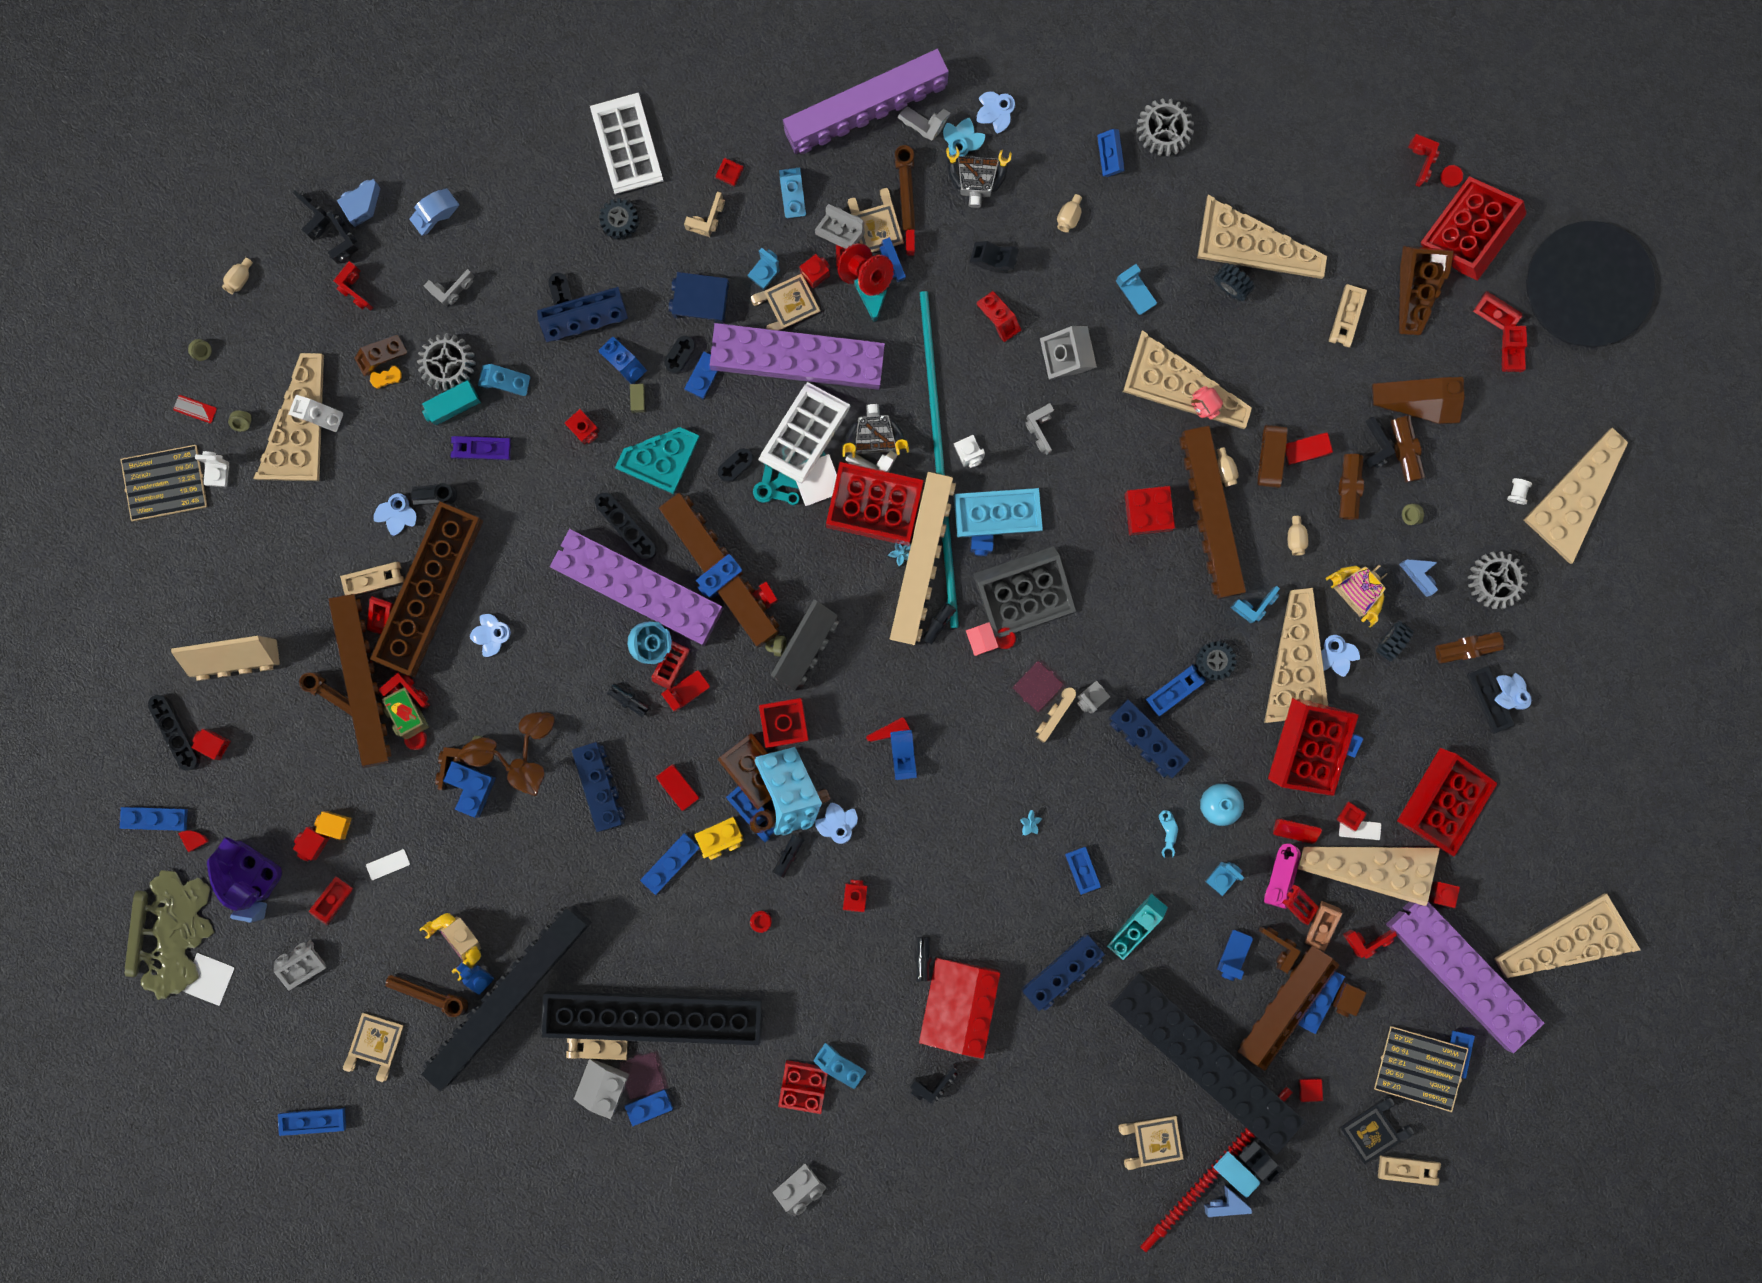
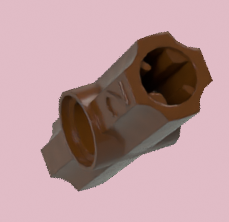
M1410 416L1391 420L1396 441L1394 450L1397 459L1401 462L1405 482L1425 478L1420 459L1421 445L1418 438H1415Z
M1344 454L1343 472L1338 488L1339 495H1341L1339 518L1359 519L1360 497H1362L1364 490V479L1362 478L1363 455Z
M1500 632L1478 637L1475 635L1457 639L1455 642L1435 646V654L1439 664L1458 659L1466 660L1480 657L1481 654L1504 650V641Z

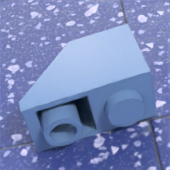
M374 179L366 180L359 185V188L343 193L341 198L337 200L349 222L354 227L373 217L380 186Z

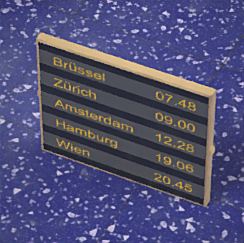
M197 445L121 459L125 492L132 522L208 507L200 461L195 459V455H199Z
M1390 1026L1374 1089L1452 1112L1458 1087L1462 1081L1461 1076L1468 1048Z

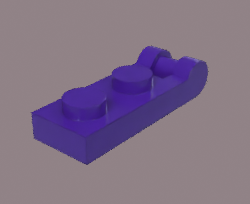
M451 437V444H453L451 459L510 460V438ZM462 444H467L466 451H461Z

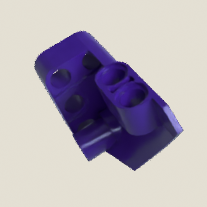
M224 837L218 848L207 860L208 875L215 895L223 906L234 911L249 909L255 902L266 900L282 876V870L277 864L242 841H234L228 837ZM251 856L255 859V866L253 868L248 865V859ZM268 868L273 871L271 880L266 877V870ZM256 886H258L261 889L260 897V892L254 889Z

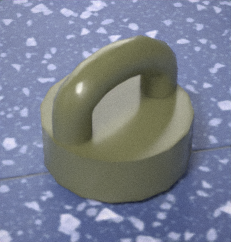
M195 339L189 344L188 352L195 360L204 361L211 355V346L203 339Z
M239 410L230 414L228 424L235 431H246L250 427V413Z
M1408 504L1404 507L1402 519L1406 524L1417 525L1423 522L1424 510L1420 505Z
M776 635L775 639H771L766 643L765 648L768 652H774V656L781 657L787 647V640L785 636Z

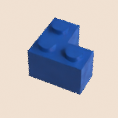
M452 761L444 782L463 789L455 810L474 818L480 817L496 777L460 762Z

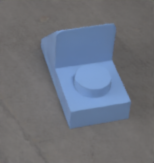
M1407 559L1399 564L1426 597L1433 595L1438 590L1435 586V580L1430 575H1425V572L1437 562Z
M1224 1185L1226 1202L1216 1199L1210 1200L1209 1204H1204L1205 1213L1208 1217L1252 1214L1251 1208L1226 1185Z

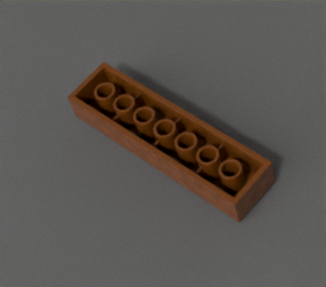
M439 501L370 658L371 660L406 675L416 677L482 526V519Z

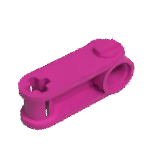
M1283 844L1279 848L1264 898L1266 904L1287 909V907L1282 902L1284 899H1289L1287 896L1289 892L1292 893V886L1301 859L1300 850L1292 844ZM1291 850V852L1294 853V856H1290L1288 858V856H1286L1285 853L1286 851L1290 852Z

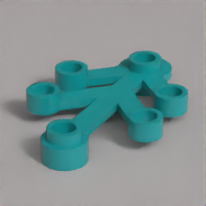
M784 446L782 449V459L784 461L787 458V455L784 453L789 448L787 446ZM764 464L765 469L762 482L757 483L753 489L755 499L761 503L777 499L786 501L792 506L797 505L800 500L797 493L791 492L787 494L776 491L782 485L799 489L797 482L779 472L778 478L770 483L773 468ZM761 489H767V490H768V493H767L766 496H761V495H760V490H761ZM792 495L797 497L794 503L789 501V497Z

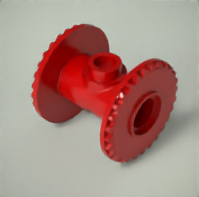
M852 244L845 249L838 261L837 270L840 278L848 284H854V280L858 279L861 291L869 296L883 293L893 279L894 269L891 260L884 255L873 256L870 248L865 244Z

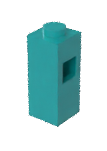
M467 380L422 403L425 409L422 413L427 422L431 421L434 425H438L481 403L473 385Z

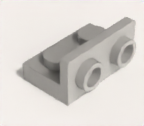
M312 940L300 943L292 952L280 955L274 962V973L288 991L326 969V964L314 950Z

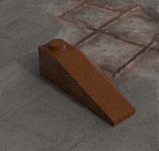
M1443 377L1372 384L1374 406L1412 415L1411 417L1422 418L1436 424L1460 423L1464 403L1463 377Z

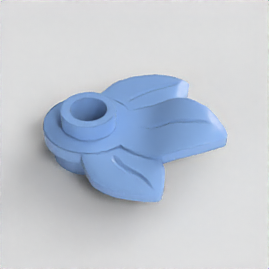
M986 92L979 97L980 102L984 106L978 112L977 122L983 124L993 123L994 130L998 134L1009 126L1011 122L1010 114L1015 108V100L1009 94L998 95L995 92ZM1006 100L1008 102L1007 107L1002 108L1001 102Z
M397 493L392 495L388 502L380 504L374 513V521L386 522L392 536L402 532L405 524L408 526H415L416 513L409 507V500L403 494ZM397 501H402L400 508H396Z
M483 614L480 615L481 626L472 630L470 639L476 644L483 645V656L489 657L500 651L502 643L509 639L511 631L507 624L499 622L494 615ZM498 629L501 630V635H500V636L497 635V630H498Z
M1338 635L1329 636L1325 640L1324 649L1321 651L1323 670L1325 671L1332 667L1337 674L1343 677L1346 676L1350 669V661L1360 659L1358 649L1353 644L1345 643V640ZM1334 641L1339 643L1337 650L1331 648V644Z
M1514 673L1512 678L1507 675L1496 678L1503 691L1494 699L1499 705L1506 709H1526L1531 705V696L1527 692L1526 683L1520 675Z
M830 803L826 809V818L815 820V826L822 836L831 837L838 844L847 843L852 837V829L858 822L855 809L844 812L838 804ZM840 829H843L845 831L844 835L842 836L837 835V832Z

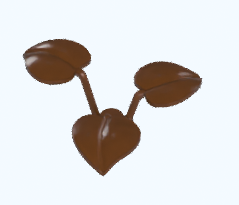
M536 712L528 714L520 720L519 730L521 733L526 734L524 737L523 760L514 759L509 765L502 755L495 751L497 747L496 742L489 738H478L470 741L460 750L458 757L469 765L480 767L489 764L495 755L506 767V771H509L507 779L511 786L524 793L537 796L545 773L541 765L528 763V739L530 736L533 739H541L547 736L554 726V715Z

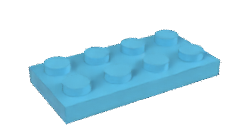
M1039 488L954 494L957 537L1043 531Z

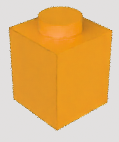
M322 811L321 815L319 814L315 820V827H317L315 832L340 840L346 839L352 818L329 811Z

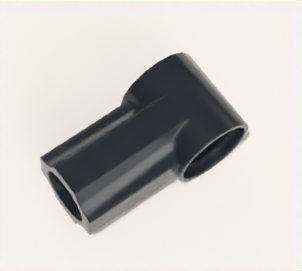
M446 483L412 487L411 499L415 506L438 504L439 501L449 505L456 501L457 491ZM448 489L449 495L443 499L441 496L442 491Z

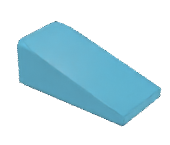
M1228 1151L1213 1167L1246 1198L1260 1185V1181Z

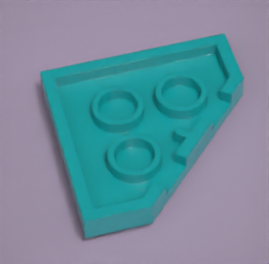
M678 427L668 433L652 437L634 446L626 447L623 449L615 469L674 494L700 436Z

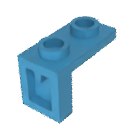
M800 168L779 170L785 217L805 216L806 210Z
M761 248L759 250L761 259L750 271L748 278L765 290L779 273L780 267L777 260L778 256L770 249L765 251Z
M1135 264L1118 275L1116 282L1136 312L1142 315L1154 307L1157 302L1138 276L1141 270Z
M493 364L482 365L478 386L484 388L494 387L526 396L530 376Z
M1278 586L1273 587L1255 611L1252 610L1253 606L1244 599L1242 601L1236 600L1230 608L1249 623H1253L1255 620L1259 622L1266 613L1264 609L1268 603L1272 605L1279 597L1277 592L1280 588Z
M1221 862L1205 882L1223 896L1236 880L1242 881L1244 877L1241 875L1242 870L1234 863Z
M827 1043L823 1045L813 1060L825 1073L853 1089L856 1088L866 1073L863 1068L842 1057Z

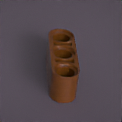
M1264 426L1257 481L1260 486L1276 488L1281 486L1287 427Z

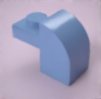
M448 189L435 191L415 205L416 211L411 216L410 221L421 235H426L438 221L450 218L458 208L459 203Z

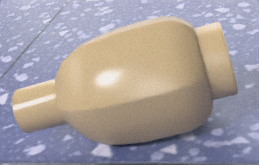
M1075 194L1072 201L1067 202L1061 208L1057 216V227L1059 230L1069 232L1070 229L1077 225L1081 216L1079 204L1082 197Z
M245 258L241 264L234 265L223 278L224 284L222 288L230 294L240 291L249 278L248 269L253 262Z
M1225 447L1217 449L1219 457L1217 463L1222 483H1224L1225 487L1237 484L1236 479L1239 475L1234 460L1226 454Z
M1293 516V525L1288 530V547L1292 551V555H1304L1305 549L1308 547L1307 529L1301 524V516Z

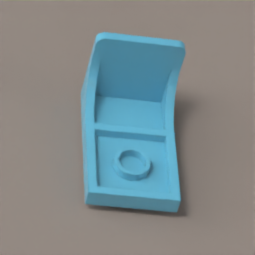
M792 747L756 757V766L775 807V835H788L795 830H806L812 827L822 802L796 748Z

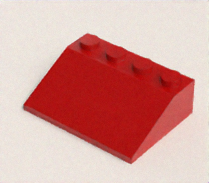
M1469 176L1421 241V245L1425 248L1453 251L1451 267L1478 281L1527 214L1524 201Z
M840 462L827 516L826 528L909 546L924 480Z
M1292 698L1268 780L1283 788L1334 796L1359 715L1312 701Z
M1440 748L1397 822L1455 857L1497 783L1458 754Z
M936 958L919 1043L983 1059L1000 971Z

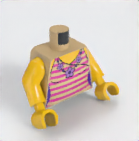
M1378 565L1372 571L1367 567H1344L1326 577V580L1331 579L1333 581L1331 588L1338 592L1359 617L1364 616L1361 619L1362 622L1366 619L1369 620L1370 628L1378 622V615L1385 598L1383 592L1386 589L1380 582L1387 575L1386 570L1382 566Z
M445 913L432 922H427L420 928V931L425 930L428 933L425 936L426 939L439 930L462 959L463 963L469 968H472L481 957L479 951L481 947L478 940L460 917L456 916L454 918L450 913ZM454 968V969L452 970V973L454 974V973L458 972V974H459V978H458L457 980L459 981V980L463 979V978L460 976L461 972H459L456 968Z

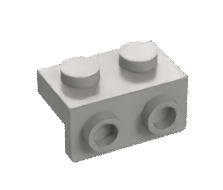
M830 204L826 206V215L815 229V235L845 249L852 244L858 243L865 234L864 221L860 217L851 215L841 208Z
M804 1164L772 1193L787 1213L796 1216L802 1214L806 1210V1206L812 1201L819 1199L826 1186L818 1180L810 1167Z

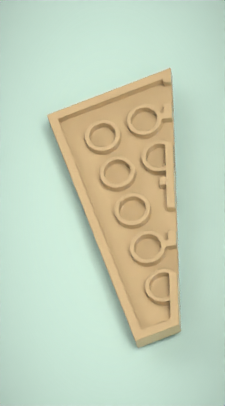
M1210 195L1207 196L1198 259L1320 279L1324 277L1326 255L1292 240L1291 237L1285 234L1278 233L1274 228L1247 214H1242L1232 209L1231 206L1215 200Z
M1141 331L1123 392L1198 415L1191 404L1192 394L1204 386L1214 388L1223 401V405L1219 409L1220 414L1212 420L1242 429L1246 428L1252 409L1249 405L1221 388L1218 383L1210 380L1187 361L1166 349L1163 344L1152 339L1146 332Z
M300 353L292 375L291 384L285 393V400L282 408L279 409L268 438L265 453L262 454L261 464L253 479L319 481L321 426L288 414L295 395L309 398L322 404L323 354Z
M1613 428L1609 429L1524 519L1535 532L1570 564L1574 562L1628 444Z
M1313 588L1291 590L1289 593L1264 723L1285 721L1292 698L1328 706Z
M1304 847L1298 869L1426 906L1440 848Z
M1604 893L1497 956L1494 960L1504 977L1510 978L1536 971L1554 969L1555 967L1597 960L1603 957L1616 956L1622 953L1640 951V948L1609 896Z

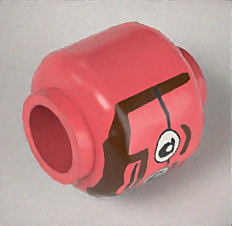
M1204 386L1192 394L1191 404L1200 418L1208 417L1213 419L1220 414L1219 409L1222 407L1223 401L1214 388Z

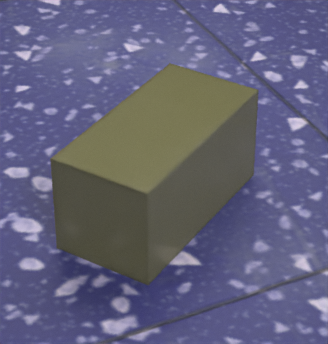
M630 384L632 413L645 412L644 384Z

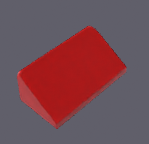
M1488 291L1484 293L1473 311L1504 330V326H1516L1522 317L1520 311Z
M1283 819L1275 821L1273 834L1276 836L1311 844L1317 841L1322 832L1321 828Z

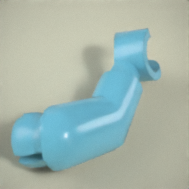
M1163 810L1159 814V820L1166 831V847L1162 850V856L1165 858V850L1170 849L1172 857H1174L1173 845L1176 843L1178 826L1172 813L1168 810Z

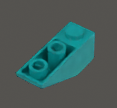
M1150 894L1108 943L1107 947L1124 960L1164 918L1168 907L1153 894Z

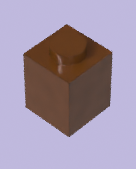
M1342 982L1332 1006L1338 1008L1336 1012L1343 1016L1349 1017L1350 1014L1357 1016L1366 992Z

